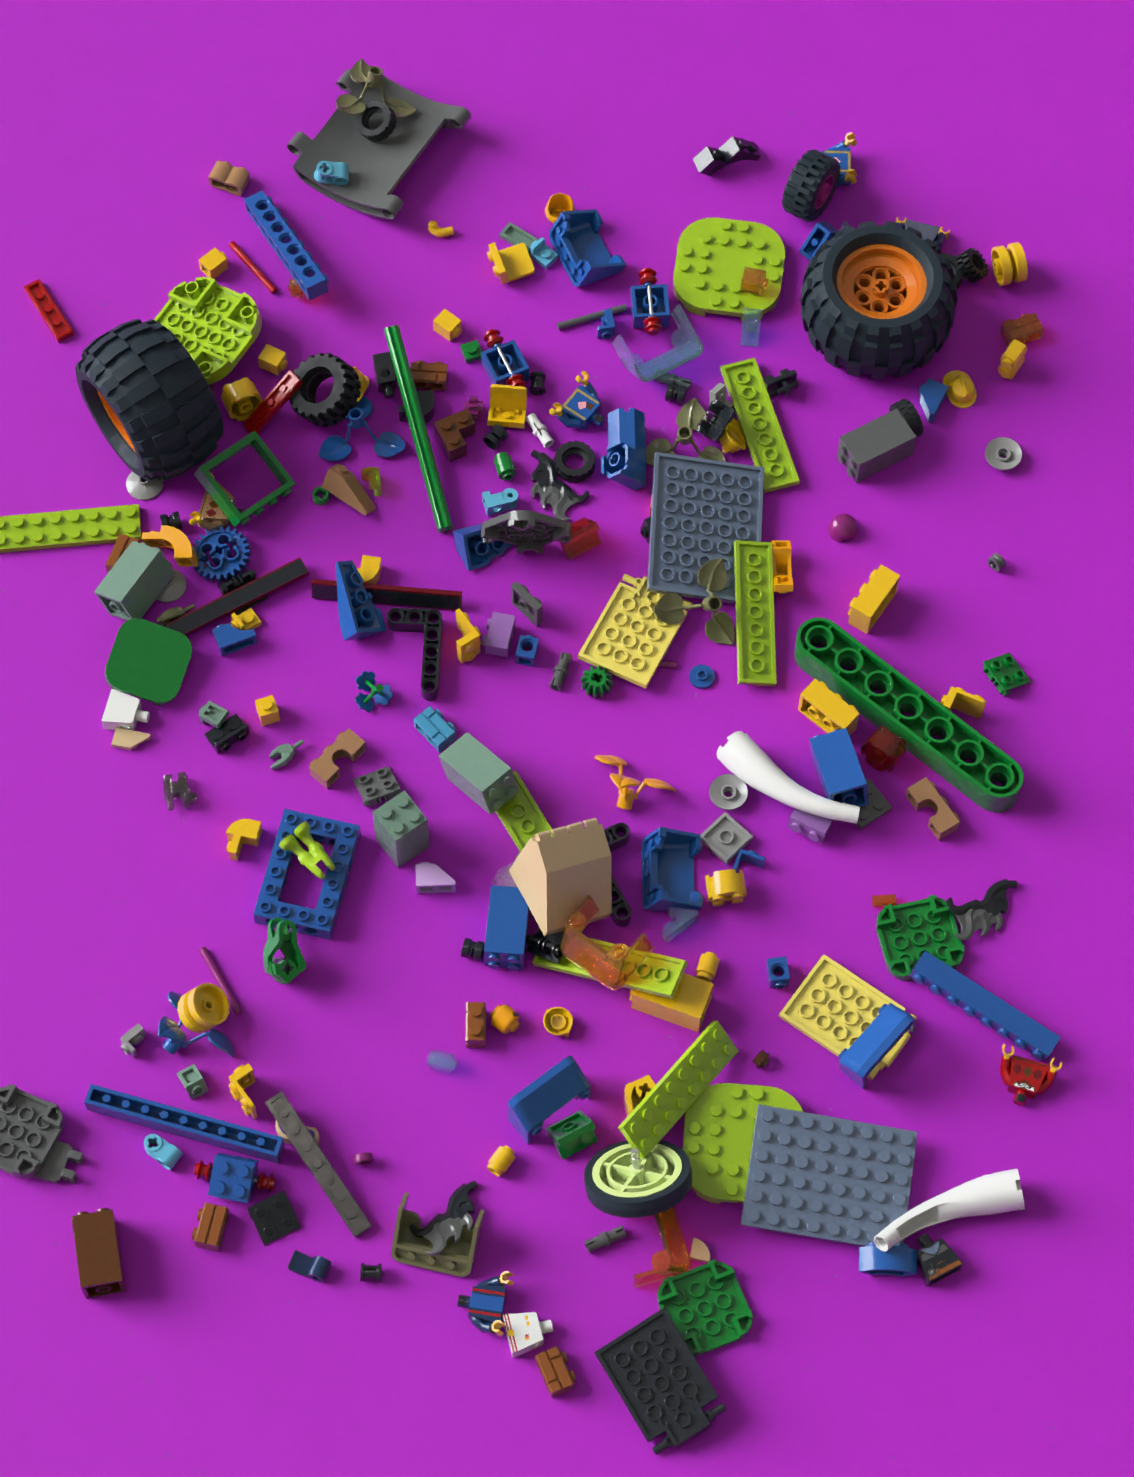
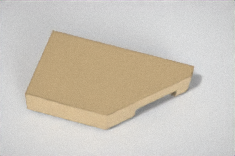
M116 727L111 745L115 748L131 751L137 745L150 740L151 734Z

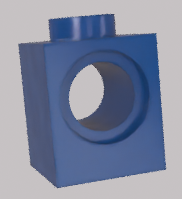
M520 635L515 654L516 664L534 667L539 648V639L531 635ZM524 648H531L532 650H530V651H525V650H523V649H524Z
M787 957L768 958L766 961V971L769 988H785L790 982ZM780 971L783 975L777 977L773 973Z

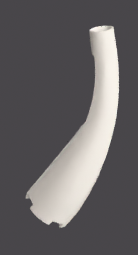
M737 731L727 737L729 741L724 747L719 746L717 758L720 762L752 788L803 812L827 819L857 824L860 811L859 806L824 798L800 786L790 779L747 733L744 734L742 731Z
M1018 1169L983 1175L923 1202L894 1220L874 1237L875 1245L879 1250L885 1252L912 1233L943 1221L1025 1209Z

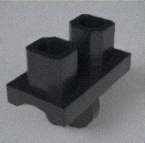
M786 368L781 370L778 377L774 378L771 375L764 377L769 397L771 398L781 393L786 397L790 396V390L798 387L797 372L795 370L789 371Z

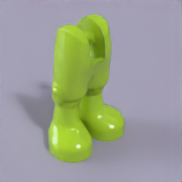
M305 821L294 830V834L308 847L309 851L304 850L292 834L286 836L280 842L279 847L284 851L295 853L301 865L306 866L315 876L322 880L326 876L316 866L320 860L331 871L336 867L324 851L323 845L313 840L310 835L311 826Z

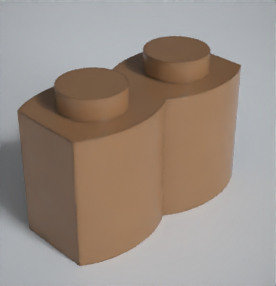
M217 161L208 177L209 185L220 190H226L233 195L242 196L250 181V172L243 167H233L229 162Z

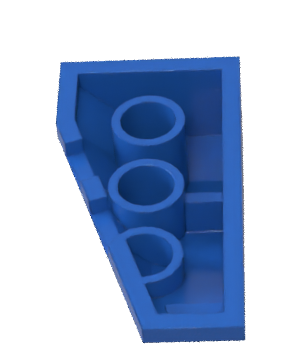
M481 524L453 531L456 549L468 571L486 566L493 558L502 555L505 550L513 545L499 540L490 544L483 543Z
M353 561L336 562L339 624L343 639L359 640L385 632L386 627L379 607L376 608L371 598L373 597L371 593H367L363 586V579Z

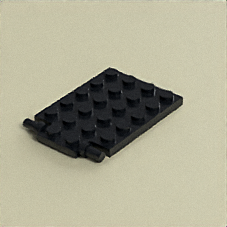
M662 1308L594 1352L647 1442H651L665 1432L668 1434L663 1438L662 1442L652 1447L656 1455L667 1448L670 1449L674 1446L676 1449L680 1448L711 1428V1422L716 1420L715 1417L727 1410L723 1403L711 1410H702V1408L718 1399L719 1396L665 1308Z

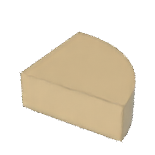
M694 1238L689 1259L708 1263L710 1261V1252L707 1246L701 1240Z

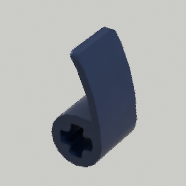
M295 1250L288 1269L323 1283L332 1262L321 1256L313 1258Z

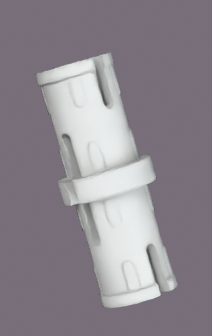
M535 413L528 415L526 422L532 428L534 436L539 438L545 448L552 446L554 440L548 434L547 427L539 421Z

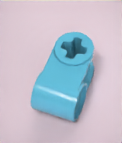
M320 161L317 164L314 179L318 183L336 184L339 186L349 183V165L347 163Z
M150 1134L144 1140L146 1153L168 1170H171L183 1155L177 1147L168 1143L157 1134ZM157 1143V1147L153 1146L150 1148V1144Z

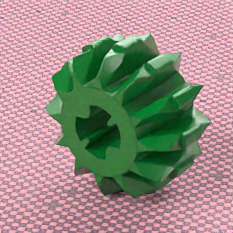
M600 665L597 669L591 666L590 671H584V676L581 677V683H583L581 688L586 690L587 696L592 693L595 699L597 694L602 698L604 692L609 694L613 681L611 680V673L607 674V668L601 670Z

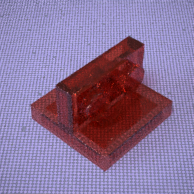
M583 517L571 523V542L567 544L560 542L568 560L601 544V541L596 532L599 530L597 522Z

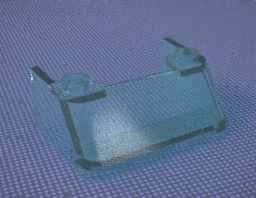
M680 304L671 313L679 327L671 335L673 349L644 363L638 354L629 351L621 334L613 341L612 344L625 368L640 381L650 382L696 359L703 352V345Z

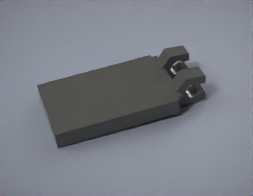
M57 1141L43 1167L32 1177L55 1184L60 1179L75 1183L77 1178L76 1172L66 1169L65 1166L67 1161L82 1165L85 1157L83 1153L72 1150L73 1147L70 1144Z

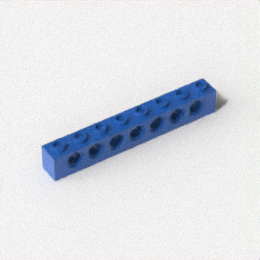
M260 191L245 198L244 203L247 213L310 301L329 292L327 286L329 280L326 274H322L318 263L313 262L311 253L305 251L303 242L297 239L294 229L289 228L286 218L281 217V212L278 207H274L271 197L266 196L263 191Z

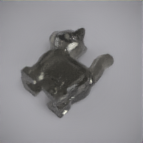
M186 772L177 773L178 781L172 782V774L163 776V792L165 801L168 804V810L174 809L173 800L180 797L184 807L188 810V807L197 800V794L190 790Z

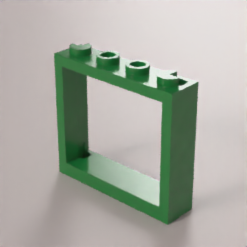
M253 431L200 466L194 473L234 527L239 524L244 525L248 523L252 515H260L265 511L264 507L267 505L269 507L273 506L279 501V497L283 496L285 498L292 492L291 488L296 484L256 431ZM252 445L282 486L243 513H240L211 476L210 472Z

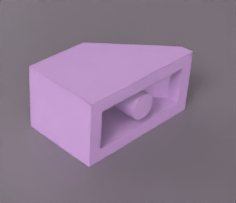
M430 862L415 864L417 893L456 892L455 880L436 864H431Z

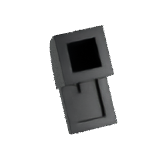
M433 390L417 391L425 424L431 421L435 414ZM404 405L398 406L399 421L408 422Z

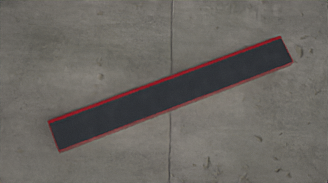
M299 557L167 623L166 626L188 636L309 575V571Z
M312 579V598L338 600L337 581ZM363 583L367 593H371L373 603L462 610L463 591Z

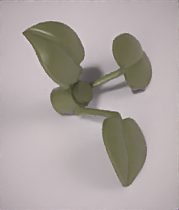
M362 58L354 64L350 72V77L353 81L359 84L366 83L361 96L357 99L353 95L343 94L336 100V108L347 115H360L366 109V105L361 101L368 86L377 88L380 85L383 102L393 109L396 118H406L417 111L413 106L401 99L389 98L387 101L384 80H381L383 70L377 66H369Z
M696 398L685 403L677 414L678 438L675 439L672 447L670 442L663 438H657L649 443L645 450L646 463L654 467V455L656 452L675 455L673 450L679 442L683 445L691 443L700 455L697 458L726 462L724 455L718 448L706 446L701 452L693 440L692 430H697V425L701 419L707 422L703 418V415L707 417L706 412Z
M718 558L705 563L698 572L697 579L699 585L707 587L706 591L710 595V597L704 598L702 604L682 606L683 601L678 594L666 593L654 607V613L664 623L677 624L684 619L683 609L703 607L705 611L712 612V619L708 620L705 624V633L709 640L715 643L732 645L735 638L733 621L727 613L723 611L718 612L722 607V601L715 593L711 592L723 590L728 581L723 558Z

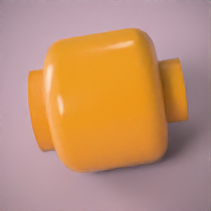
M507 1004L498 1005L490 1015V1018H492L491 1024L503 1034H507L510 1031L515 1032L520 1025L518 1022L520 1017L518 1012Z

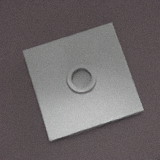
M726 812L701 834V842L726 865L739 853L740 849H743L753 840V836Z

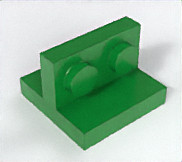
M581 1110L545 1128L548 1136L554 1141L562 1159L598 1141L594 1132L596 1127L593 1121Z

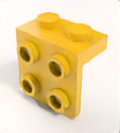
M495 242L488 244L490 251L487 252L490 263L494 262L493 272L495 277L499 276L501 284L535 272L524 243L498 251Z
M492 384L490 386L488 425L494 426L498 424L501 427L524 429L527 410V388Z
M457 609L455 611L456 625L464 636L456 641L457 658L462 664L473 660L477 654L481 653V633L476 626H472L467 613H462L460 609Z
M951 686L948 695H943L940 704L950 711L953 708L981 719L987 701L979 695H972L962 688Z
M248 1063L234 1070V1073L229 1076L230 1084L228 1086L232 1097L236 1101L240 1100L241 1108L246 1116L251 1115L255 1119L257 1118L256 1108L244 1092L246 1088L256 1082L253 1068Z

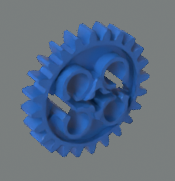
M220 526L219 530H216L214 527L211 533L206 530V536L200 534L201 540H195L197 546H193L198 558V566L193 568L200 577L203 576L205 580L210 578L212 583L218 579L219 583H221L224 578L228 582L230 576L236 579V573L242 575L240 569H247L245 563H250L249 556L252 555L248 540L242 532L238 533L236 528L232 531L230 526L224 530ZM229 542L231 548H233L236 555L234 558H230L233 555L230 549L228 548L227 544L222 543ZM207 551H211L209 555L214 564H220L218 567L212 566L211 562L208 560L207 555L205 554Z

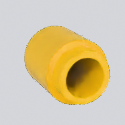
M706 952L701 954L696 969V978L711 982L715 978L720 962L715 953Z
M506 1145L504 1147L499 1146L488 1161L487 1169L500 1177L515 1160L516 1157L513 1155L515 1152Z

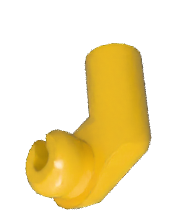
M436 221L428 223V231L438 238L454 235L452 226L441 228Z

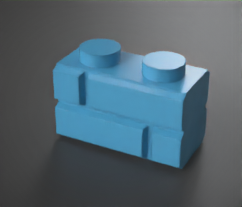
M429 706L414 718L413 724L424 738L438 752H441L456 739V728L451 722L447 723L443 719L444 716L438 709L434 710Z

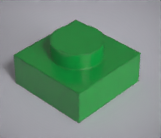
M478 340L460 345L466 363L481 359L482 350Z

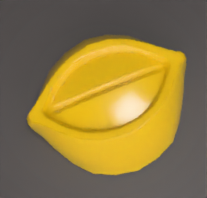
M562 1007L547 1009L543 1018L544 1027L552 1035L569 1037L573 1025V1017L567 1009Z

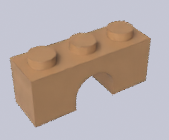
M349 728L345 732H341L337 736L336 741L332 745H328L324 749L323 754L310 763V775L328 789L340 777V770L334 764L335 760L345 757L354 763L366 751V742Z
M925 777L907 788L905 796L916 811L922 807H930L935 811L936 815L929 818L928 827L938 841L958 830L960 823L958 815L950 810L947 800L939 795L932 781L930 782Z

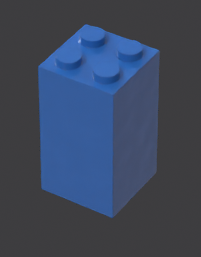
M847 728L837 729L827 734L809 738L812 762L825 798L859 807L869 805L867 782Z
M491 885L484 946V965L489 968L508 967L510 970L524 969L530 909L518 887Z

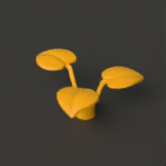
M613 755L594 756V759L600 762L616 765L619 768V774L610 773V778L619 788V797L616 805L619 808L631 810L634 799H638L639 793L645 786L671 789L675 793L677 791L669 783L660 779L644 778V782L641 784L635 778L624 776L622 765H627V762L620 757ZM628 786H640L636 793H634V789L628 788Z

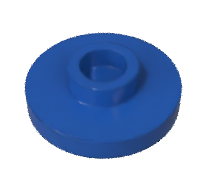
M697 665L691 669L689 680L694 687L706 689L714 682L715 675L709 666Z

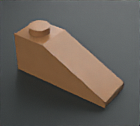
M337 464L328 469L321 486L322 488L365 516L376 510L375 505L354 474L347 470L345 466Z

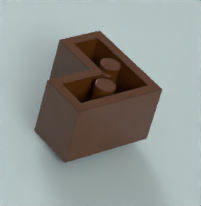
M468 409L434 422L435 435L450 462L467 455L464 439L476 434L475 422Z

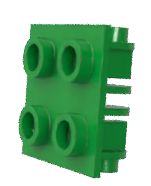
M1010 653L983 661V672L986 673L991 682L994 681L993 685H997L996 688L1001 695L1007 696L1010 693L1009 690L1031 682Z

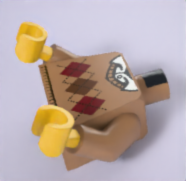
M218 483V485L221 487V489L225 492V494L236 507L235 498L233 497V495L227 489H225L220 483ZM205 491L199 512H192L190 516L193 518L189 520L190 525L198 523V526L210 532H213L214 527L216 530H219L220 526L227 528L231 523L207 491ZM237 508L240 513L244 512V509Z

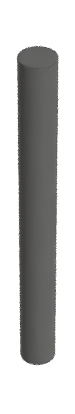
M626 304L612 307V315L627 311ZM604 310L557 323V328L561 330L604 317Z

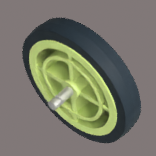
M624 1140L602 1149L590 1159L584 1172V1185L588 1199L600 1211L618 1217H646L664 1212L680 1203L686 1197L692 1185V1168L687 1154L673 1143L660 1140L645 1158H640L639 1150L633 1149L629 1142Z

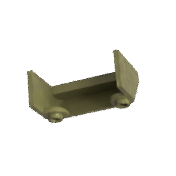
M405 1192L397 1213L391 1250L392 1258L400 1263L459 1277L469 1275L480 1239L485 1210H480L476 1224L471 1231H468V1226H465L462 1230L461 1239L457 1243H455L454 1237L449 1239L445 1250L438 1255L432 1256L428 1255L427 1252L433 1249V1244L426 1238L414 1236L410 1231L409 1226L411 1224L417 1229H422L423 1227H420V1216L414 1211L406 1210L409 1193Z

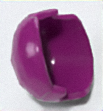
M849 514L836 515L828 525L830 537L837 542L843 540L850 541L858 532V524L855 518Z

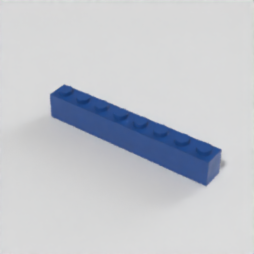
M924 951L910 973V976L916 983L924 984L933 994L946 998L949 1004L958 1006L963 1009L966 1015L979 1019L982 1025L993 1028L999 1036L1010 1039L1020 1049H1026L1037 1060L1045 1062L1061 1038L926 951Z

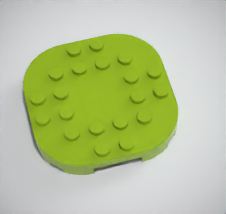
M714 217L703 218L693 222L682 232L678 241L673 278V290L676 299L680 300L686 310L700 316H705V313L741 317V321L762 318L765 313L772 311L776 307L780 298L785 260L783 241L773 229L757 222Z
M197 277L195 278L196 281L189 283L184 281L174 287L168 293L169 301L154 320L165 326L175 335L191 355L207 383L212 384L227 376L256 340L261 330L262 317L254 300L244 292L240 294L219 285L213 278Z
M718 1083L708 1086L688 1108L684 1122L683 1151L687 1154L691 1164V1188L696 1192V1195L716 1204H720V1202L744 1203L757 1105L803 1112L794 1097L784 1090L771 1086Z

